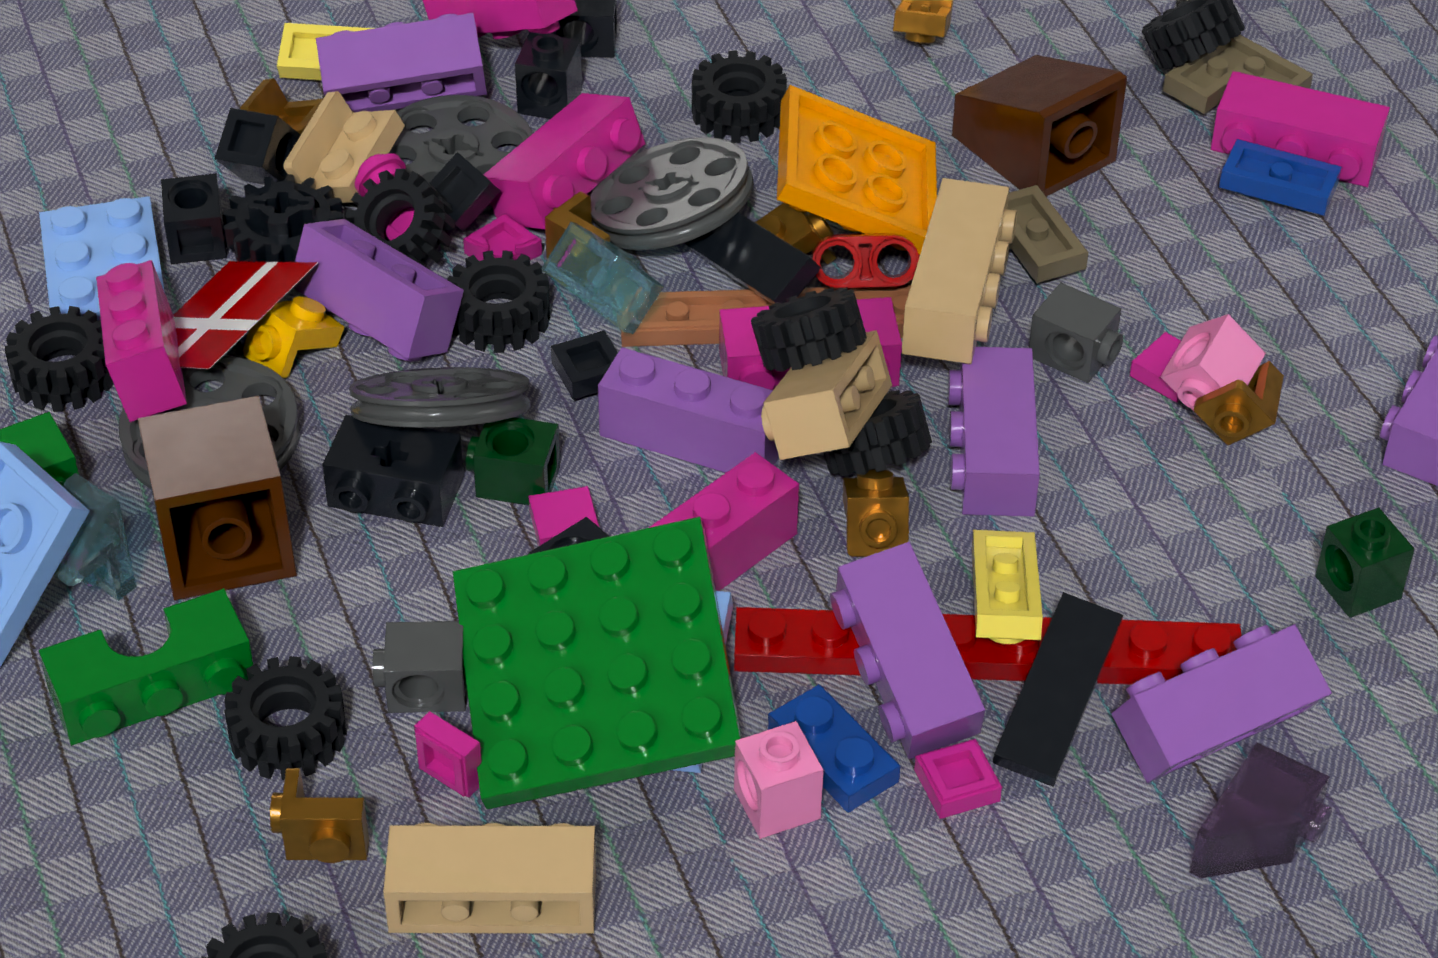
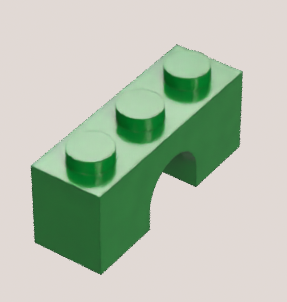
M224 588L163 608L169 638L162 647L150 654L131 657L113 651L107 644L101 629L39 650L48 691L71 746L93 738L106 736L113 731L157 716L170 714L177 709L218 695H225L227 692H233L231 683L237 676L248 681L246 669L253 665L249 639Z

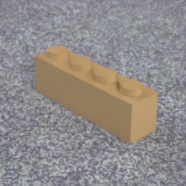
M948 178L942 179L905 304L902 354L972 364L977 341L988 342L993 308L996 309L1001 276L1005 275L1009 244L1013 243L1017 221V210L1007 209L1009 187Z

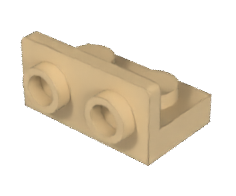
M327 92L283 165L287 174L294 176L295 183L302 184L309 177L315 178L316 190L329 185L332 188L333 198H340L342 203H354L351 199L355 192H357L354 183L361 164L373 155L388 154L405 124L395 110L352 112L340 92Z

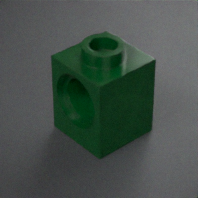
M512 417L485 423L480 437H471L466 454V470L474 472L476 497L529 505L528 496L552 492L560 468L558 424Z
M1378 507L1326 527L1315 577L1346 615L1352 618L1402 599L1414 547Z

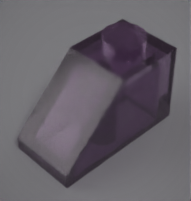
M1257 742L1198 830L1189 873L1199 878H1207L1291 863L1305 840L1314 844L1319 840L1329 821L1332 807L1323 802L1330 776Z

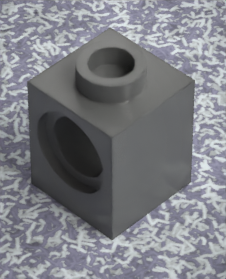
M1060 282L1032 315L1029 348H1032L1033 359L1089 383L1103 365L1111 366L1121 350L1123 335L1118 333L1121 308Z
M459 621L386 622L385 648L373 650L372 667L374 687H385L388 713L465 711L466 676L463 660V626L459 624Z

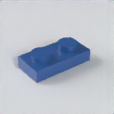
M1237 139L1222 169L1219 188L1238 192L1244 196L1256 197L1286 205L1299 211H1308L1325 216L1338 186L1342 167Z
M820 684L768 713V730L797 721L824 770L823 788L847 813L899 782L900 765Z

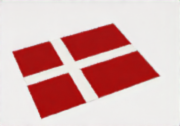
M229 261L173 314L177 333L180 368L210 369L318 262Z

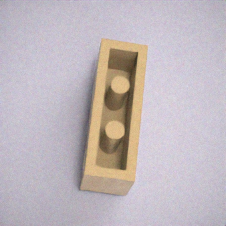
M877 330L866 332L867 338L864 344L857 345V349L850 353L842 352V357L834 360L829 358L822 360L823 364L816 366L807 364L798 370H792L791 367L763 402L764 406L761 413L763 429L766 437L770 441H775L780 460L851 446L892 386Z
M432 823L390 825L383 890L388 933L594 934L596 892L595 826H573L566 823H557L550 826H506L499 823H488L482 826H438Z

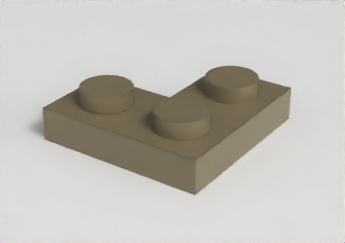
M1239 35L1232 38L1231 42L1226 45L1216 47L1217 50L1210 54L1205 53L1199 59L1192 62L1188 60L1184 65L1165 74L1163 91L1189 107L1205 114L1220 103L1232 71L1309 89L1313 74Z
M1038 185L1010 192L1007 209L1017 210V221L1014 240L1012 244H1009V249H1012L1035 282H1043L1086 269L1088 251Z

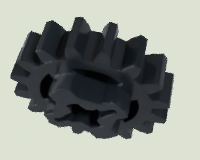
M287 174L284 181L277 182L270 176L264 177V187L259 189L250 184L245 185V197L231 196L229 198L230 209L223 210L222 213L227 249H234L235 258L238 262L251 258L252 262H295L304 224L344 219L342 201L340 198H333L332 188L329 185L316 190L315 178L309 177L302 184L295 183L292 174Z

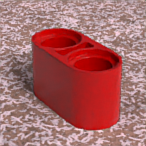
M894 233L835 234L826 236L816 244L811 256L821 267V256L831 246H844L852 253V266L844 275L830 276L822 268L816 274L820 282L834 288L896 287L905 285L913 279L919 260L918 250L914 244L906 237ZM898 244L903 246L908 252V265L900 274L887 275L878 268V254L887 245Z

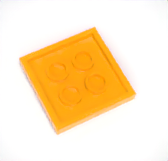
M790 85L781 99L777 200L788 204L797 211L810 212L836 222L849 231H859L864 234H900L914 244L920 255L937 199L936 142ZM890 244L892 247L898 250L907 251L901 245Z

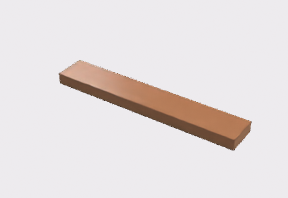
M911 285L847 288V290L852 289L854 291L856 299L891 297L900 338H903L905 304ZM834 287L805 288L797 298L805 296L807 292L816 291V293H820L824 289ZM750 289L620 293L622 347L719 344L720 309L761 307L773 304Z

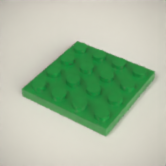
M701 517L452 571L459 624L463 626V660L473 738L480 742L482 762L477 768L480 796L487 810L735 756V740L742 739L705 529Z

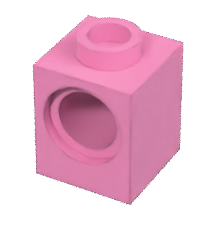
M1227 314L1189 327L1160 377L1176 392L1180 401L1194 411L1197 398L1235 380H1242L1248 385L1266 353Z
M797 721L735 740L734 791L760 839L821 819L824 770Z

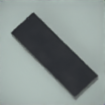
M739 212L716 229L693 240L684 242L695 254L771 304H783L787 302L786 299L798 297L821 269L810 256Z
M1063 592L997 746L993 764L1046 785L1055 786L1121 626L1122 614Z

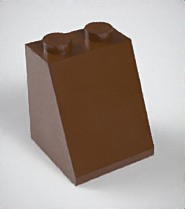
M1034 55L956 93L952 136L1019 190L1038 185L1047 197L1116 161L1127 76L1116 70Z
M259 395L137 418L174 600L204 595L223 588L229 590L297 576L281 475Z

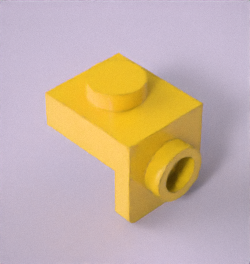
M297 296L292 301L278 302L249 330L243 347V355L251 361L272 369L283 379H286L290 374L298 350L337 347L344 326L326 314V308L320 302L311 298Z

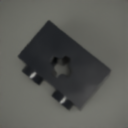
M345 415L322 464L328 507L394 518L410 523L444 527L464 478L461 434L419 427L377 425L357 420L351 415Z

